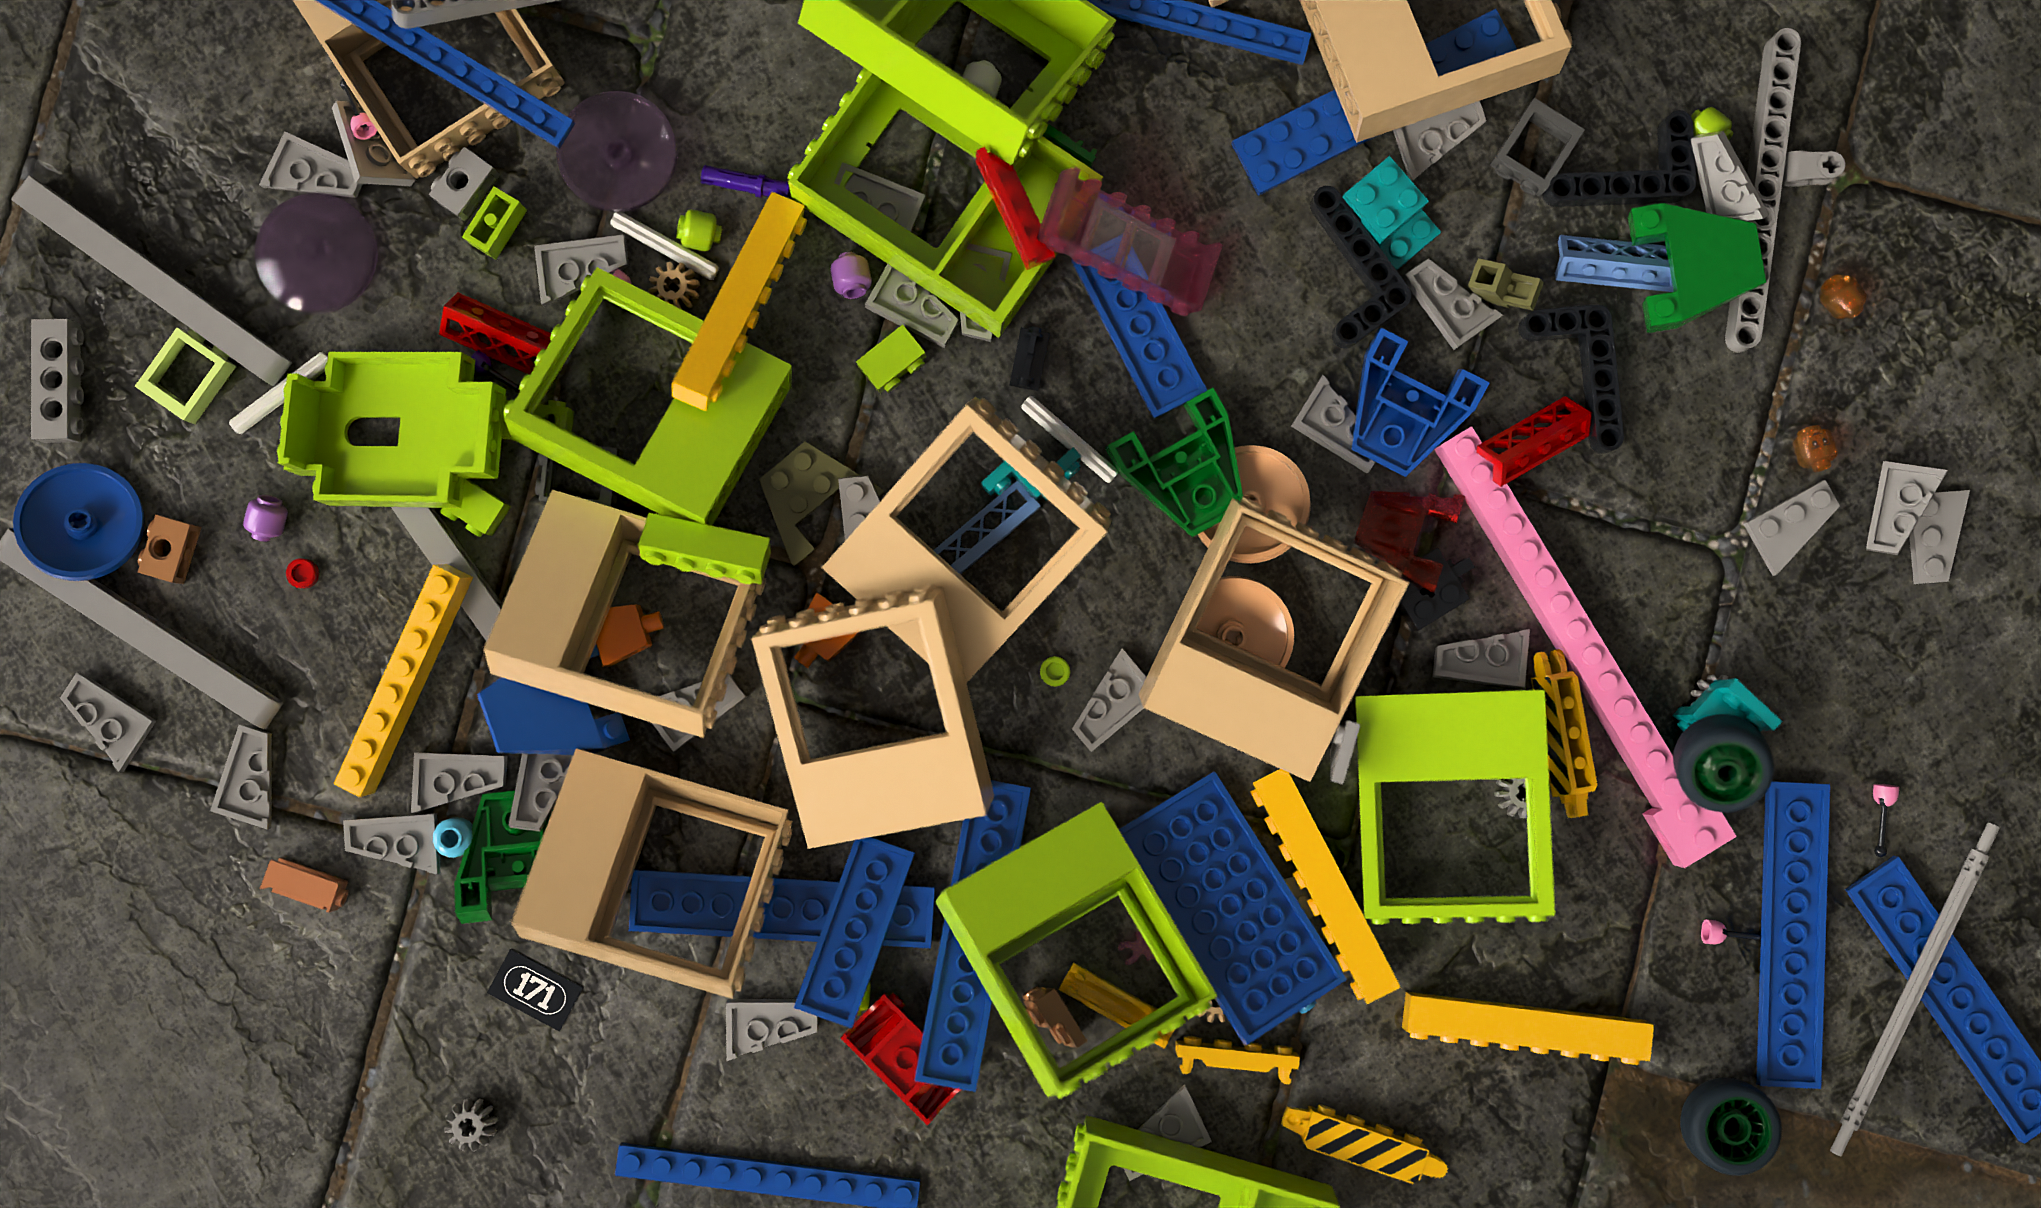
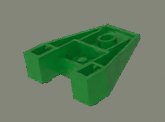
M1665 203L1631 209L1628 215L1632 246L1665 241L1673 292L1647 296L1642 306L1647 333L1679 328L1766 283L1758 231L1755 223Z
M1214 388L1196 396L1183 405L1197 431L1177 443L1148 457L1133 431L1107 445L1105 448L1119 475L1191 537L1221 522L1232 498L1241 501L1243 497L1228 413Z
M515 791L482 794L471 829L473 834L472 842L464 851L454 883L455 914L461 924L492 920L491 891L525 887L552 812L540 832L510 828L509 820Z

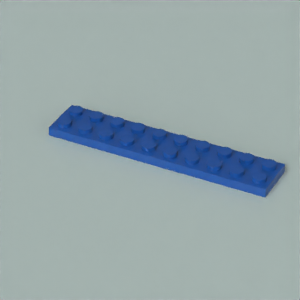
M1497 9L1425 44L1438 76L1517 50ZM1333 90L1233 140L1231 144L1259 196L1375 137L1356 143L1336 90Z
M991 780L995 796L987 814L963 819L951 886L1020 848L1031 788ZM945 918L914 1080L976 1092L992 1000Z
M1772 781L1765 793L1756 1084L1760 1086L1821 1089L1830 784Z
M1892 856L1850 885L1845 891L1908 981L1939 914L1899 856ZM1952 934L1921 1001L2019 1142L2025 1144L2041 1133V1061Z
M634 869L631 885L629 931L732 937L752 876ZM772 877L774 879L772 898L769 904H763L764 922L760 933L754 932L753 937L759 939L818 942L839 881ZM903 886L882 946L932 947L935 887Z

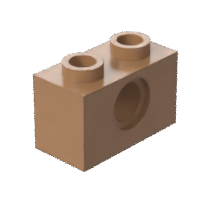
M155 515L154 520L150 522L147 528L148 540L145 549L140 552L138 557V573L172 583L184 584L202 527L169 517ZM169 541L171 551L165 556L163 546Z

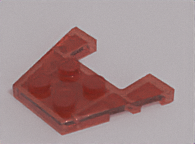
M1371 491L1355 535L1354 544L1376 558L1397 567L1396 569L1402 571L1403 575L1427 590L1435 592L1443 564L1415 556L1413 552L1425 516L1431 515L1457 523L1465 496L1454 494L1453 498H1441L1435 496L1436 494L1429 493L1428 497L1410 496L1409 492Z

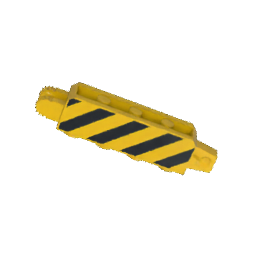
M1561 649L1551 651L1550 659H1548L1545 652H1537L1533 658L1536 677L1531 678L1533 690H1545L1548 774L1552 797H1560L1561 803H1564L1568 818L1587 816L1588 792L1596 790L1597 779L1578 676L1574 671L1568 672L1564 653Z
M1321 1104L1318 1105V1108L1309 1106L1308 1110L1287 1106L1284 1111L1281 1124L1300 1134L1307 1149L1411 1184L1419 1181L1422 1174L1430 1177L1435 1176V1178L1440 1179L1448 1173L1445 1162L1437 1155L1429 1153V1149L1422 1144L1423 1139L1405 1133V1136L1401 1137L1393 1134L1394 1130L1390 1127L1376 1124L1374 1128L1365 1125V1120L1360 1117L1347 1114V1117L1344 1118L1335 1115V1109Z

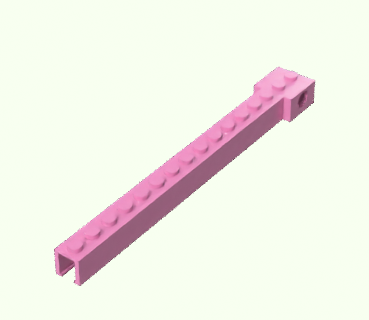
M1471 426L1434 450L1555 649L1563 651L1569 672L1574 671L1578 676L1580 690L1652 806L1651 809L1642 813L1672 864L1686 868L1737 836L1722 812L1710 811L1698 806L1682 790L1674 769L1672 753L1507 484L1499 486L1493 482L1494 464L1476 453L1477 445L1482 442Z

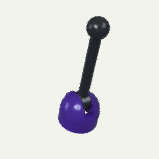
M477 350L471 358L475 359L474 375L485 376L490 374L520 393L519 385L492 369V361L485 353Z

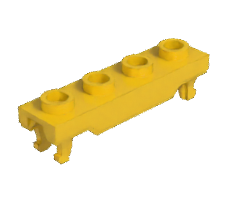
M1074 962L1059 987V990L1125 1028L1157 1010V1008ZM1174 1030L1165 1035H1162L1159 1031L1160 1039L1153 1043L1165 1049Z
M1184 1036L1183 1041L1176 1040L1175 1046L1177 1056L1182 1057V1065L1180 1064L1179 1068L1183 1074L1191 1072L1194 1059H1201L1206 1066L1259 1072H1269L1274 1067H1278V1076L1283 1084H1290L1291 1079L1289 1075L1291 1070L1298 1069L1300 1062L1299 1055L1296 1052H1292V1047L1275 1045L1274 1050L1262 1049V1044L1252 1042L1244 1047L1232 1046V1041L1214 1039V1044L1202 1043V1038Z

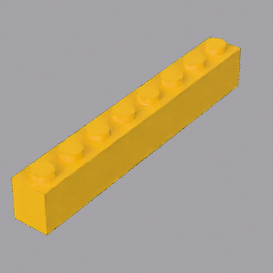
M771 192L672 382L673 398L704 411H707L711 401L717 402L723 385H720L723 377L729 378L735 365L733 358L736 352L742 353L748 338L745 334L748 328L754 329L758 321L760 312L757 310L761 304H767L772 288L769 287L772 281L777 282L784 267L781 264L784 257L790 258L795 247L793 240L796 234L801 236L807 223V219L803 217L805 205Z
M448 564L433 565L335 779V785L358 797L376 792L473 580L472 576Z
M1279 769L1253 782L1255 789L1250 791L1258 808L1264 805L1269 815L1264 820L1272 835L1275 833L1279 834L1283 844L1278 847L1286 862L1293 861L1297 871L1292 874L1299 888L1303 889L1306 887L1311 899L1307 900V903L1315 917L1320 915L1326 926L1322 927L1321 930L1328 944L1335 943L1340 954L1335 957L1342 971L1346 972L1349 970L1354 982L1350 983V986L1357 1000L1363 998L1365 1003L1369 1004L1401 988L1289 772Z
M1406 992L1402 1028L1410 1033V1037L1428 1040L1429 1035L1440 1036V1041L1448 1043H1458L1459 1039L1470 1040L1471 1045L1488 1047L1489 1042L1500 1043V1048L1507 1050H1519V1046L1531 1047V1052L1549 1054V1049L1560 1050V1055L1579 1058V1053L1591 1054V1059L1609 1061L1610 1057L1621 1058L1622 1063L1639 1065L1640 1060L1650 1061L1654 1024L1640 1019Z

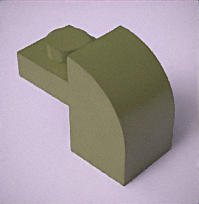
M1478 258L1468 287L1480 298L1505 308L1514 306L1534 311L1544 282L1539 278L1513 273L1506 264Z

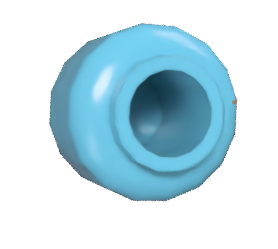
M458 817L442 821L437 825L433 833V843L436 850L441 855L451 858L464 855V851L472 842L473 834L471 829L473 824L464 818Z

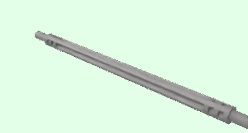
M1988 822L1975 850L1971 848L1840 1120L1842 1126L1830 1149L1832 1153L1842 1156L1854 1130L1858 1131L1990 857L1987 854L2000 827Z

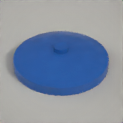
M88 463L63 465L40 475L20 496L13 517L14 535L19 548L26 558L47 575L69 581L96 579L120 568L138 548L145 526L143 506L130 483L121 475L106 467Z

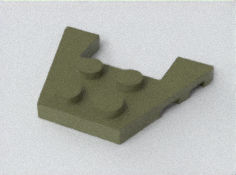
M806 441L759 479L787 554L794 567L816 550L797 528V525L839 491V478L860 476ZM873 484L878 496L881 497L884 494V491L877 485Z

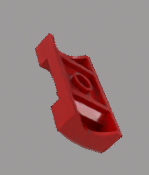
M884 992L855 1021L853 1029L848 1028L843 1033L841 1039L928 1125L941 1109L962 1089L914 1080L923 1031L903 1011L902 1008L905 1006V1003L894 992L890 996Z

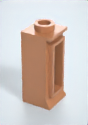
M279 858L278 861L270 860L260 889L271 887L274 893L322 910L326 909L328 913L342 907L348 897V890H346L347 880L284 858Z

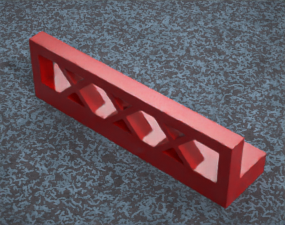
M985 146L976 150V164L1026 270L1054 259L1055 253L1014 166H1011L992 152H987Z
M459 292L443 307L439 335L475 351L480 350L488 357L531 375L536 367L530 357H537L542 349L546 350L551 342V333ZM450 321L458 322L465 332L459 333L450 329ZM481 332L487 335L492 344L482 343L476 333ZM508 344L514 347L519 356L509 355L503 345Z
M1565 396L1477 445L1476 453L1494 464L1493 482L1503 486L1587 438L1590 433L1592 412ZM1564 408L1571 412L1570 415L1556 414ZM1538 423H1552L1548 427H1534ZM1517 435L1530 436L1525 440L1512 439ZM1494 448H1508V450L1499 455L1492 451Z

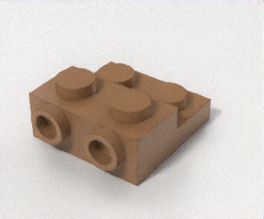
M1035 986L1022 995L1024 998L1023 1002L1027 1007L1025 1009L1034 1024L1037 1023L1039 1027L1050 1028L1049 1030L1058 1044L1063 1042L1064 1046L1078 1048L1087 1042V1039L1055 988H1044V986L1038 988V986Z

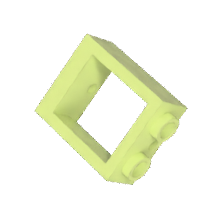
M176 328L135 387L182 420L196 424L236 368V365L228 360L230 356L216 346L210 348L204 344L206 339L191 328L188 332ZM186 343L215 363L187 403L158 384Z

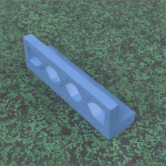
M1566 235L1559 236L1560 258L1555 271L1557 281L1673 292L1669 262L1658 257H1668L1665 245L1643 244L1632 246V242ZM1568 247H1577L1581 251L1568 250ZM1599 250H1606L1611 254H1605ZM1629 253H1636L1641 257H1635L1630 255Z
M1016 481L933 551L937 554L943 550L956 551V561L951 567L961 575L1038 511L1041 506ZM1018 489L1027 502L1018 510L1006 509L1007 497ZM1003 501V509L995 508ZM989 512L1002 513V522L995 529L983 528L984 516ZM1011 513L1012 515L1005 520V514ZM980 520V528H973L972 526ZM966 531L979 532V541L972 548H960L961 535ZM983 532H988L989 534L982 539ZM957 539V547H949ZM960 551L966 552L959 558Z

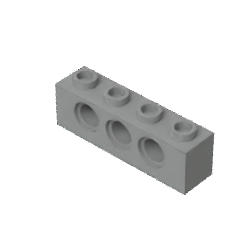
M31 319V439L43 443L81 442V434L84 430V422L81 418V404L84 401V393L81 388V375L84 371L81 345L84 342V334L81 324L69 319ZM62 345V354L56 358V350ZM62 375L63 381L59 387H56V379ZM62 405V413L59 417H56V408Z

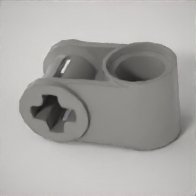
M1833 151L1787 152L1783 186L1826 185L1842 174L1845 169L1844 158L1839 153Z

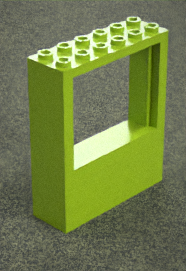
M596 267L592 276L587 275L581 285L582 292L577 300L573 299L569 303L563 323L561 325L557 324L550 336L551 342L547 349H542L537 355L535 369L531 375L527 374L523 378L519 387V395L515 400L512 399L507 404L504 410V419L512 440L662 516L713 526L791 389L792 365L746 342L742 353L736 352L733 358L735 365L729 378L724 376L720 385H723L717 402L711 401L707 411H704L674 398L634 465L535 415L534 412L603 299L692 344L704 321Z
M1545 690L1355 696L1356 723L1360 724L1357 735L1365 919H1371V924H1389L1390 918H1402V923L1416 924L1421 923V918H1433L1434 923H1452V917H1464L1465 922L1480 923L1484 922V917H1495L1497 922H1515L1516 916H1526L1528 921L1543 922L1548 921L1547 916H1555ZM1525 778L1531 896L1386 898L1381 782Z
M1102 802L949 887L935 901L1047 1098L1056 1094L1060 1099L1081 1087L1080 1079L1083 1078L1086 1083L1108 1070L1105 1064L1109 1062L1112 1067L1134 1054L1131 1048L1135 1047L1138 1051L1160 1039L1159 1031L1162 1035L1173 1031L1186 1023L1185 1015L1189 1020L1212 1007L1209 1001L1217 997L1216 992ZM1119 896L1178 997L1059 1068L1000 964Z

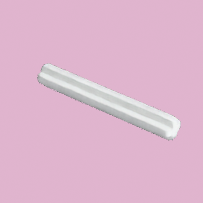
M616 211L611 219L613 227L676 262L683 263L685 267L692 269L709 280H713L717 275L719 267L713 262L621 211Z
M323 352L318 353L292 374H300L311 380L316 379L325 372L328 355ZM287 378L229 421L230 426L236 433L243 434L284 403L283 390Z
M1029 396L1023 402L1022 410L1067 449L1070 450L1074 447L1081 455V461L1104 481L1110 483L1116 477L1118 470L1037 399Z

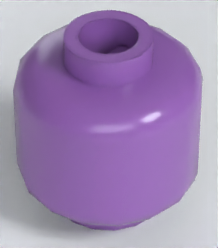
M845 252L840 254L838 259L831 264L830 271L833 286L838 294L843 295L847 299H855L865 295L872 283L869 263L865 257L856 255L854 252Z
M259 495L257 499H252L248 503L243 526L252 533L251 537L253 539L268 542L270 538L279 537L284 532L288 510L282 505V500L279 498Z

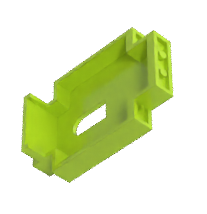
M328 352V361L325 365L326 381H313L300 374H287L283 390L285 398L284 409L280 418L281 437L277 448L278 464L284 466L283 470L299 476H316L312 486L313 500L329 506L462 508L464 478L498 479L506 389L493 382H473L475 359L462 352ZM359 418H400L398 446H354L348 439L349 426Z

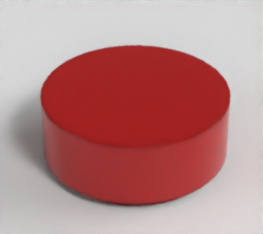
M295 559L286 569V578L292 586L307 589L318 581L319 569L309 559Z

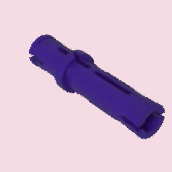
M704 165L702 168L701 184L755 194L758 198H763V196L769 197L771 192L789 199L791 197L788 181L768 178L766 174L761 173L759 175H751Z

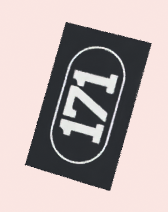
M510 949L487 993L560 1032L583 987Z

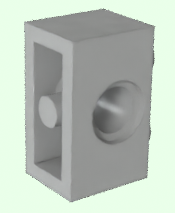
M463 147L460 152H456L451 157L448 164L449 168L443 176L440 175L434 180L429 196L466 222L500 174L491 165ZM462 177H468L467 185L462 189H457L458 180Z

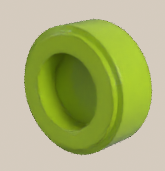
M1050 657L1042 663L1040 676L1049 686H1061L1070 676V667L1063 658Z

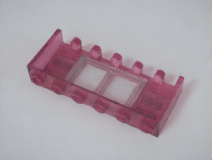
M1076 166L1060 172L1039 229L1037 240L1047 244V247L1054 252L1064 253L1072 257V260L1080 265H1090L1098 269L1097 273L1103 277L1115 278L1123 282L1122 286L1129 290L1141 291L1147 294V299L1170 307L1171 311L1176 314L1187 316L1188 313L1202 310L1223 246L1222 244L1204 245L1198 242L1199 233L1195 231L1181 233L1175 230V220L1170 218L1156 220L1151 217L1152 209L1149 206L1140 205L1132 207L1126 204L1127 195L1122 192L1107 194L1100 190L1102 186L1100 180L1089 179L1083 181L1079 179L1078 176L1081 169Z

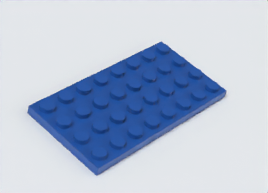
M1215 771L1119 829L1216 992V1001L1244 1046L1347 980Z

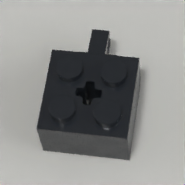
M1435 548L1399 569L1403 572L1401 577L1409 584L1397 608L1412 632L1421 630L1470 599L1461 585L1465 582L1462 575L1475 567L1469 557L1454 564L1451 559L1446 561L1440 549ZM1428 584L1430 587L1428 594L1421 595L1420 590L1423 589V585Z

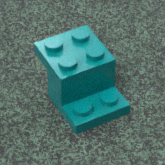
M1390 156L1342 196L1359 216L1363 226L1396 271L1441 233L1438 227L1422 210L1429 202L1428 199Z
M1072 447L1056 462L1064 470L1065 474L1063 476L1067 480H1070L1080 470L1081 455ZM1007 461L999 465L981 482L983 489L990 496L994 493L1000 496L1012 485L1010 479L1014 477L1037 502L1041 498L1045 502L1048 500Z
M1737 679L1714 680L1691 706L1679 707L1672 715L1679 721L1677 726L1683 732L1697 720L1719 714L1741 717L1756 726L1760 732L1774 731L1782 722Z

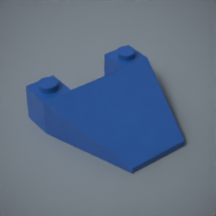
M1379 328L1363 359L1351 450L1406 477L1476 410L1490 382L1464 369H1458L1444 395L1394 370L1408 341L1383 328Z
M596 644L589 660L600 655ZM500 677L477 694L497 753L574 755L575 750L579 749L595 754L630 740L621 713L617 712L594 720L588 703Z

